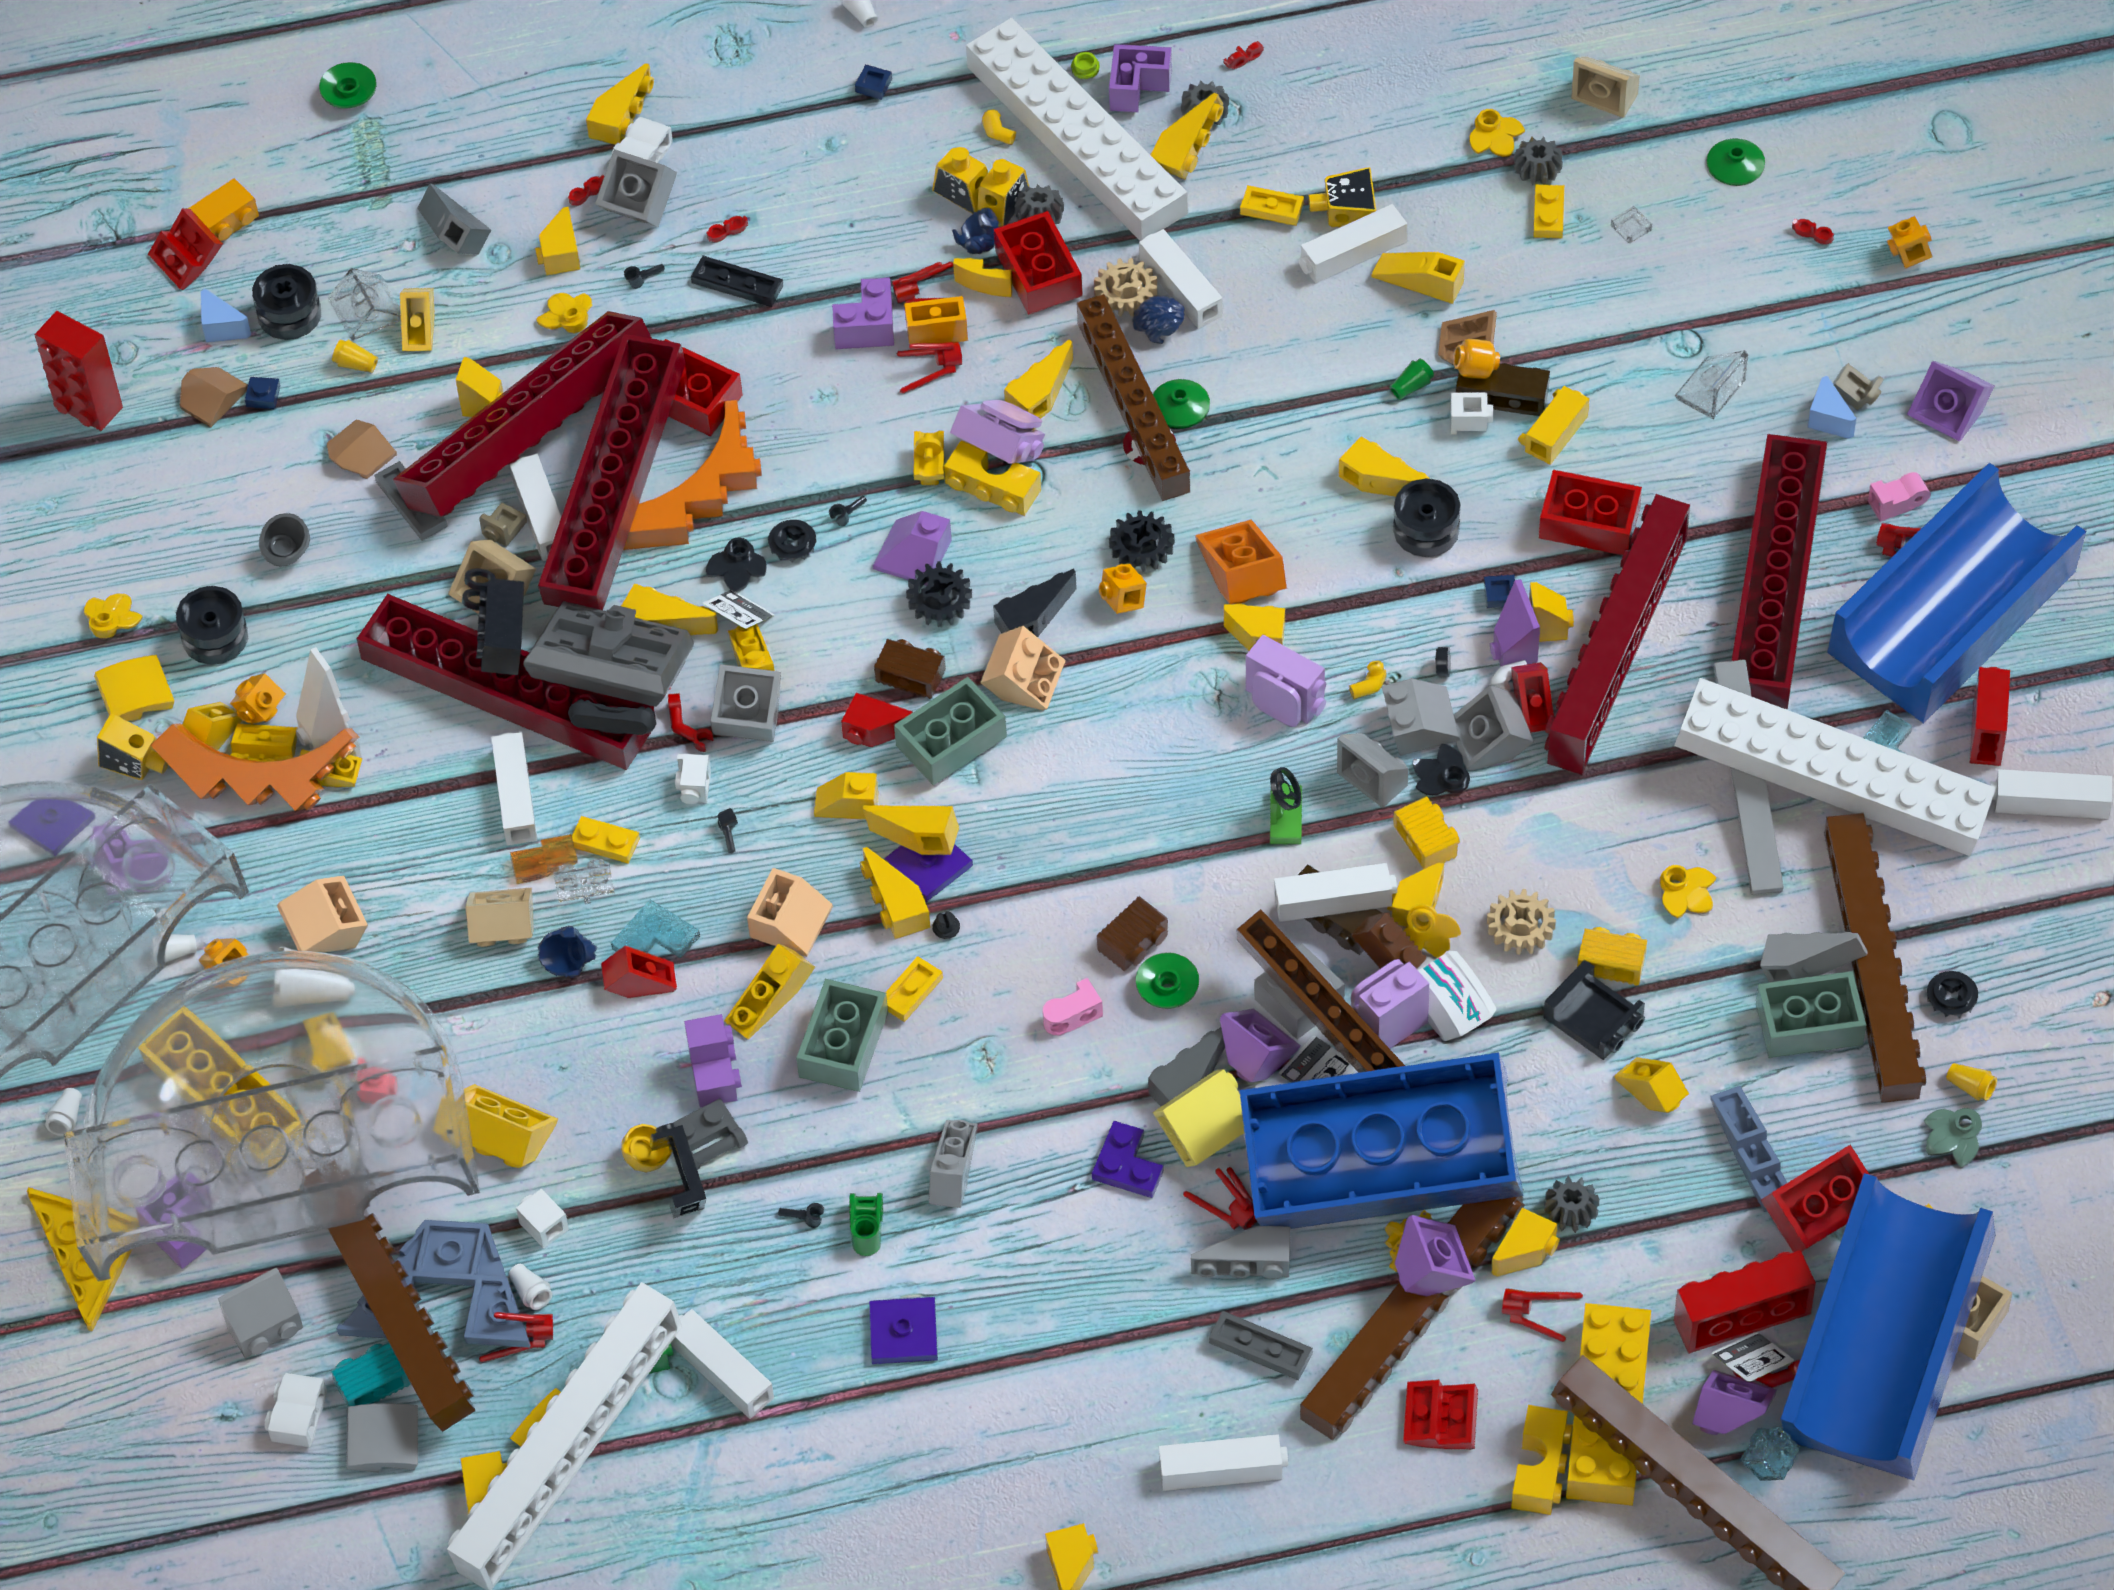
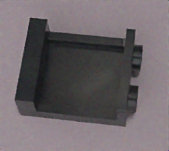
M1584 960L1545 1000L1543 1018L1604 1060L1611 1052L1616 1053L1625 1042V1037L1631 1031L1636 1032L1645 1021V1003L1638 1000L1633 1005L1594 977L1595 967Z
M669 1123L655 1129L656 1133L651 1135V1150L655 1151L667 1146L671 1147L685 1190L683 1193L671 1196L670 1209L673 1219L704 1209L707 1198L683 1125L675 1127L674 1123Z

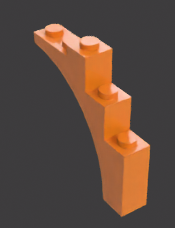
M737 400L725 401V420L719 440L702 466L678 487L638 505L623 550L689 544L688 532H694L693 519L723 516L722 504H728L727 491L757 489L756 477L762 476L760 458H754L753 447H748L747 436H741V430L746 429L745 411L739 412Z
M181 723L172 724L151 746L200 799H208L210 797L215 799L227 788L224 784L227 782L247 805H253L257 802L260 805L273 795L274 792L271 789L274 788L295 811L303 810L304 808L308 811L320 801L319 794L324 790L316 779L323 780L334 770L332 764L339 757L344 759L356 748L354 742L360 737L352 728L343 729L326 744L304 755L283 761L262 762L240 759L220 752L199 740Z

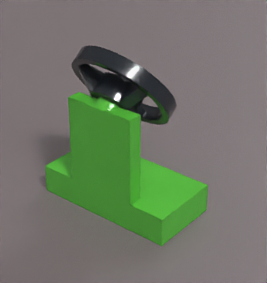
M1280 767L1273 770L1270 776V844H1301L1302 785H1299L1296 777L1289 769ZM1283 774L1289 779L1291 785L1284 780Z

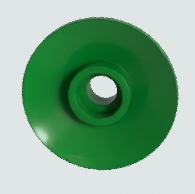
M355 62L340 63L331 67L323 74L319 83L322 98L328 104L344 109L358 107L366 103L374 95L377 87L376 77L372 70L363 64Z
M1738 138L1726 139L1718 142L1710 149L1707 156V168L1710 174L1718 181L1727 185L1741 186L1754 182L1762 175L1765 168V157L1761 149L1748 140Z
M1174 379L1161 384L1153 393L1170 428L1184 429L1195 426L1203 421L1210 409V399L1207 391L1200 384L1191 380Z
M1159 953L1146 959L1139 967L1136 974V988L1142 999L1152 1006L1163 1009L1177 1008L1188 1003L1195 996L1199 988V974L1195 965L1188 958L1176 953ZM1165 984H1170V985H1172V987H1170V988H1165V987H1162V986L1165 985Z

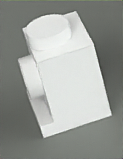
M1451 393V434H1457V431H1487V423H1493V405H1487V393Z
M678 754L679 771L676 772L675 787L676 790H681V801L686 804L707 803L711 776L709 755Z

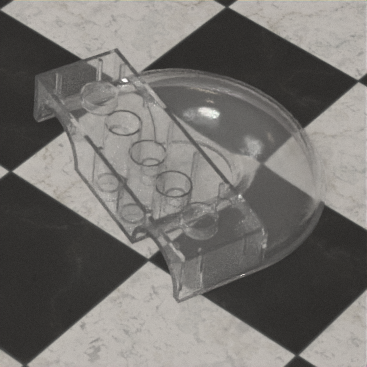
M26 781L0 786V901L9 896L25 892L0 914V1078L15 1066L31 1059H45L54 1067L166 967L165 950L168 940L177 924L192 907L204 898L218 892H231L239 900L249 893L234 852L151 783L133 799L107 789L63 781Z
M278 951L247 955L200 971L174 986L140 1014L109 1054L90 1094L83 1128L64 1133L77 1248L97 1281L111 1279L110 1266L120 1255L150 1243L163 1241L190 1242L208 1249L212 1255L362 1221L365 1220V1208L372 1199L389 1189L405 1184L442 1182L462 1189L467 1196L480 1193L462 1077L450 1040L437 1017L413 991L388 973L367 963L323 952ZM291 1067L312 1074L311 1076L224 1095L229 1088L242 1078L267 1068Z

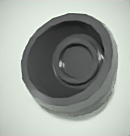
M291 513L278 514L269 519L262 528L259 537L261 555L267 562L279 567L288 566L296 562L305 553L310 543V533L306 524L299 516Z

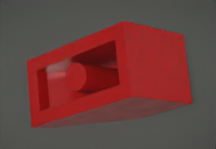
M1541 662L1511 667L1514 694L1530 733L1545 731L1550 716H1554L1548 668Z
M856 693L841 720L843 738L852 744H862L868 747H874L894 740V725L913 713V711Z
M623 946L601 963L604 990L620 996L634 998L674 992L677 989L674 962L632 947Z

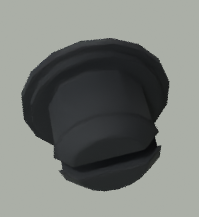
M945 911V914L939 913L932 924V930L939 938L950 939L959 933L960 922L953 913Z

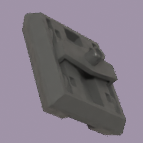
M563 601L552 615L524 660L523 665L532 678L657 707L683 668L685 660L694 646V641L687 630L635 618V609L613 605L610 609L604 611Z

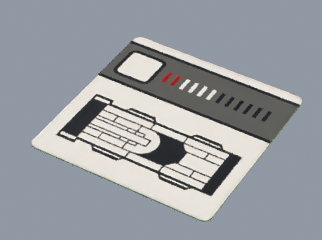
M731 590L702 603L744 629L774 616L773 613Z
M1312 1036L1282 1068L1279 1075L1292 1083L1352 1074L1355 1068L1340 1052L1317 1036Z
M1758 1332L1712 1352V1355L1747 1382L1794 1362L1793 1358Z

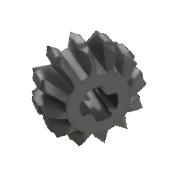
M1200 80L1198 86L1190 84L1188 91H1183L1181 97L1182 115L1184 116L1210 95L1216 93L1222 100L1224 107L1221 118L1218 122H1214V124L1220 125L1222 119L1227 118L1228 94L1225 93L1223 86L1215 87L1213 81L1209 84H1204Z
M1544 136L1541 140L1531 137L1529 142L1521 141L1519 148L1514 153L1515 173L1520 174L1522 181L1530 179L1532 186L1536 181H1540L1543 185L1546 184L1547 179L1555 181L1557 173H1561L1563 167L1561 148H1556L1555 140L1546 142Z
M1037 184L1036 188L1026 186L1024 192H1018L1015 204V214L1018 220L1048 211L1055 224L1061 223L1064 202L1063 198L1059 195V190H1051L1050 185L1042 188Z
M1568 1175L1565 1179V1184L1556 1180L1553 1183V1189L1546 1191L1544 1211L1546 1214H1549L1550 1221L1560 1222L1559 1228L1561 1231L1567 1226H1571L1574 1233H1576L1579 1225L1588 1229L1591 1220H1596L1600 1199L1598 1195L1594 1194L1595 1188L1593 1184L1584 1186L1582 1177L1577 1182H1572Z

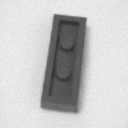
M398 461L375 474V481L417 536L423 541L447 528V521L444 516L439 517L407 508L393 481V478L406 469Z
M1222 1311L1209 1336V1344L1298 1381L1313 1354V1348L1225 1311Z

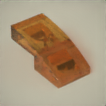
M571 834L542 839L541 847L510 852L516 884L551 876L578 863Z

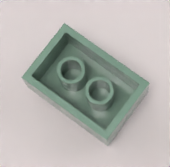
M966 677L894 725L896 746L933 786L1007 737L1006 716L969 677Z
M1853 971L1758 984L1755 1004L1768 1058L1863 1045L1866 1022Z
M825 978L796 1057L799 1078L860 1092L888 1015L886 993Z

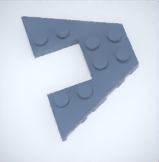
M424 1220L415 1231L414 1237L408 1240L399 1250L400 1255L395 1260H399L409 1275L405 1278L407 1285L411 1283L413 1286L415 1283L474 1286L464 1333L466 1344L530 1348V1342L523 1322L494 1318L495 1312L520 1313L488 1223ZM364 1295L357 1301L358 1306L342 1325L338 1324L336 1328L339 1336L386 1338Z

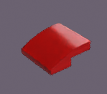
M182 208L170 231H160L148 255L179 289L184 290L207 268L223 243L191 209Z
M1439 1379L1407 1382L1404 1443L1425 1448L1475 1449L1478 1388L1476 1384L1443 1386Z

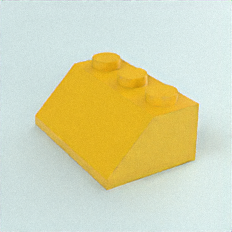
M473 1084L447 1096L437 1132L446 1135L447 1139L453 1143L470 1145L475 1147V1151L485 1156L494 1155L503 1159V1162L508 1166L521 1168L536 1160L556 1127L558 1118Z

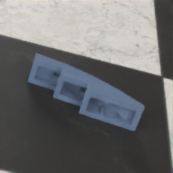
M1741 1086L1711 1095L1710 1100L1731 1149L1763 1211L1767 1212L1761 1199L1788 1183L1781 1172V1162L1767 1140V1130Z

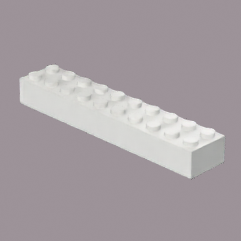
M1013 18L1008 19L966 45L967 68L1140 241L1146 236L1155 234L1188 215V192Z
M1700 678L1674 745L1852 813H1864L1866 818L1968 856L1971 855L1979 839L1996 790L1993 786Z
M642 1282L636 1290L633 1289L627 1294L619 1314L612 1316L608 1320L603 1336L597 1343L594 1342L586 1351L584 1362L578 1369L575 1368L568 1375L565 1382L566 1386L560 1395H555L549 1401L544 1417L540 1422H535L530 1427L525 1443L520 1449L517 1448L512 1452L507 1461V1467L501 1476L497 1475L493 1478L488 1486V1493L481 1503L477 1502L471 1508L466 1524L461 1530H456L451 1536L447 1550L459 1574L485 1590H492L682 1328L674 1301Z

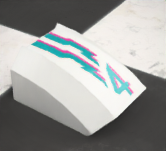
M1446 951L1445 954L1418 970L1430 983L1428 1023L1443 1041L1461 1037L1493 1017L1496 1007L1481 982L1457 951Z

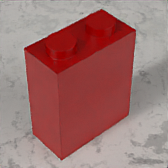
M1979 667L1972 710L1969 761L1971 764L2001 766L2008 725L2010 670Z

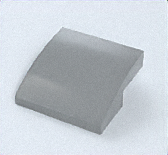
M381 1403L350 1406L347 1408L346 1469L379 1473L382 1467L415 1470L418 1465V1405Z

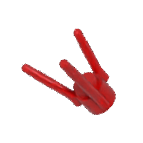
M937 262L913 274L893 280L892 286L897 302L912 303L943 299L915 298V295L920 294L917 282L953 267V262L943 265L941 262Z
M959 342L912 343L909 345V348L914 350L898 351L896 353L898 357L935 355L937 365H943L944 367L902 387L900 393H906L946 374L956 373L955 366L962 365V352Z
M1882 523L1876 545L1883 548L1882 555L1893 557L1897 553L1895 551L1896 548L1901 549L1903 547L1905 538H1912L1921 528L1901 527Z
M1228 1167L1226 1171L1232 1182L1220 1168L1215 1170L1223 1184L1235 1197V1200L1228 1208L1231 1211L1230 1215L1188 1191L1183 1192L1184 1197L1226 1221L1234 1230L1239 1225L1244 1230H1247L1257 1223L1254 1215L1253 1199L1231 1167Z
M1506 1288L1503 1297L1502 1314L1510 1315V1323L1521 1324L1546 1336L1565 1342L1566 1337L1524 1318L1523 1314H1530L1532 1300L1581 1299L1583 1294L1580 1292H1527Z
M495 1312L494 1318L526 1322L527 1336L533 1337V1341H530V1348L509 1347L480 1356L479 1361L486 1362L532 1348H545V1340H553V1314L529 1315Z

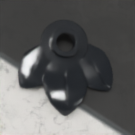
M737 537L728 542L724 551L712 555L706 567V575L708 577L724 576L726 586L731 591L738 592L747 587L751 576H765L767 564L763 556L754 552L753 545L747 539Z
M1444 743L1440 745L1437 759H1413L1415 774L1421 779L1417 783L1416 789L1421 793L1433 796L1444 792L1460 793L1468 788L1470 775L1463 767V756L1450 745Z

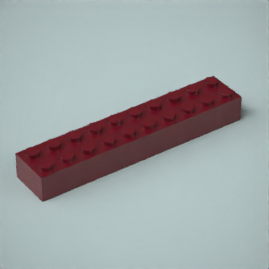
M607 311L393 478L407 508L439 517L450 514L454 510V506L463 499L473 496L476 493V489L483 483L493 480L502 468L516 462L520 454L528 448L539 444L541 438L549 431L559 428L563 424V420L568 416L579 412L584 408V404L587 401L602 394L605 391L623 335L630 334L652 338L641 317Z
M630 334L623 335L538 584L544 605L559 607L563 601L595 609H604L686 364L680 343Z
M1767 434L1732 661L1746 660L1752 697L1780 708L1788 709L1828 442Z
M1655 494L1651 505H1645L1641 516L1642 526L1641 528L1635 527L1631 538L1632 548L1630 551L1625 550L1620 563L1622 570L1620 574H1614L1610 584V591L1612 592L1609 597H1604L1599 609L1600 619L1599 621L1594 620L1592 622L1588 635L1591 639L1588 645L1583 644L1578 655L1580 663L1578 667H1573L1567 680L1568 690L1567 692L1562 691L1559 695L1556 709L1559 710L1556 716L1551 715L1547 722L1545 733L1549 735L1544 746V750L1548 751L1547 764L1583 775L1687 541L1690 504Z
M388 593L356 638L361 660L624 770L629 768L651 732L644 735L614 734L574 726L569 718L568 711L569 707L580 699L614 708L628 707L638 709L639 707H644L646 709L649 707L654 711V706L532 678L523 665L529 652L521 649L518 675L482 672V659H476L477 630Z

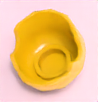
M639 1124L630 1128L622 1139L621 1151L623 1158L636 1171L647 1173L657 1170L666 1163L672 1153L669 1146L655 1151L651 1150L650 1140L651 1135L656 1133L655 1126Z

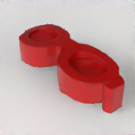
M1259 41L1250 44L1246 52L1240 46H1237V52L1231 54L1228 59H1223V63L1228 69L1240 68L1248 61L1258 58L1262 54L1264 47Z
M605 176L591 177L587 182L583 183L584 189L580 187L572 189L568 196L569 203L572 206H579L588 197L599 194Z
M733 216L729 220H724V226L720 224L712 225L706 232L709 242H720L728 235L743 232L748 226L747 217Z
M1794 219L1792 222V229L1802 237H1811L1816 242L1824 245L1832 244L1834 240V233L1828 227L1823 226L1816 229V223L1808 219Z

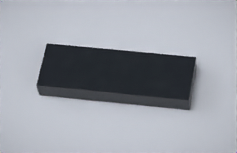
M703 255L691 275V283L769 307H773L784 286L783 279Z

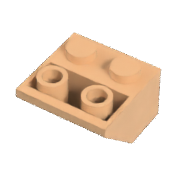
M1021 626L999 634L981 684L1003 701L1046 710L1066 660L1027 628Z
M772 868L747 916L750 938L777 946L779 943L793 949L800 955L808 957L833 905L802 877Z
M344 876L316 879L283 899L277 905L297 950L309 955L356 948L368 926Z

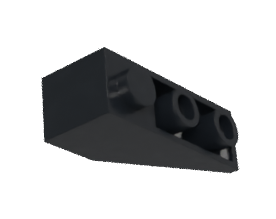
M1073 568L1067 572L1058 573L1041 584L1032 585L1025 591L1013 597H1006L993 605L994 623L1001 634L1024 626L1036 637H1039L1077 589L1076 571Z

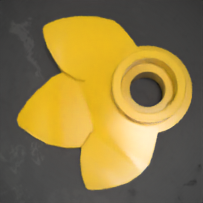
M1484 109L1475 118V129L1470 133L1469 142L1472 150L1477 154L1490 149L1497 156L1507 157L1512 155L1514 151L1513 137L1525 133V129L1520 121L1513 117H1501L1499 112L1494 109Z
M567 293L553 294L547 303L549 311L536 318L537 323L546 329L552 330L562 327L569 333H578L584 330L588 324L587 312L592 307V299L586 293H582L575 298Z
M124 593L110 595L105 601L93 597L86 602L84 607V614L89 619V628L98 638H110L116 634L117 629L133 628L142 620L143 616L137 612L130 611L132 600L129 595Z
M1680 865L1667 867L1660 876V886L1664 891L1662 903L1665 909L1676 918H1681L1687 909L1694 913L1711 911L1713 909V901L1706 888L1716 881V876L1701 867L1688 870ZM1672 880H1677V881H1679L1680 883H1677V884H1676V883H1672L1671 881H1672Z
M1417 904L1409 910L1407 914L1408 926L1403 930L1406 932V936H1410V941H1414V945L1418 946V950L1424 948L1436 958L1450 950L1449 938L1461 935L1460 927L1455 919L1449 915L1437 913L1433 907L1427 904ZM1418 915L1427 916L1429 921H1420Z

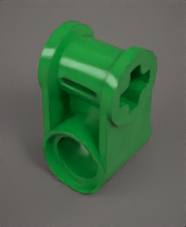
M850 1193L849 1216L852 1246L857 1254L871 1256L877 1253L881 1247L883 1193H877L876 1196H856L855 1193ZM863 1234H871V1235L866 1236V1237L861 1236V1235H863Z

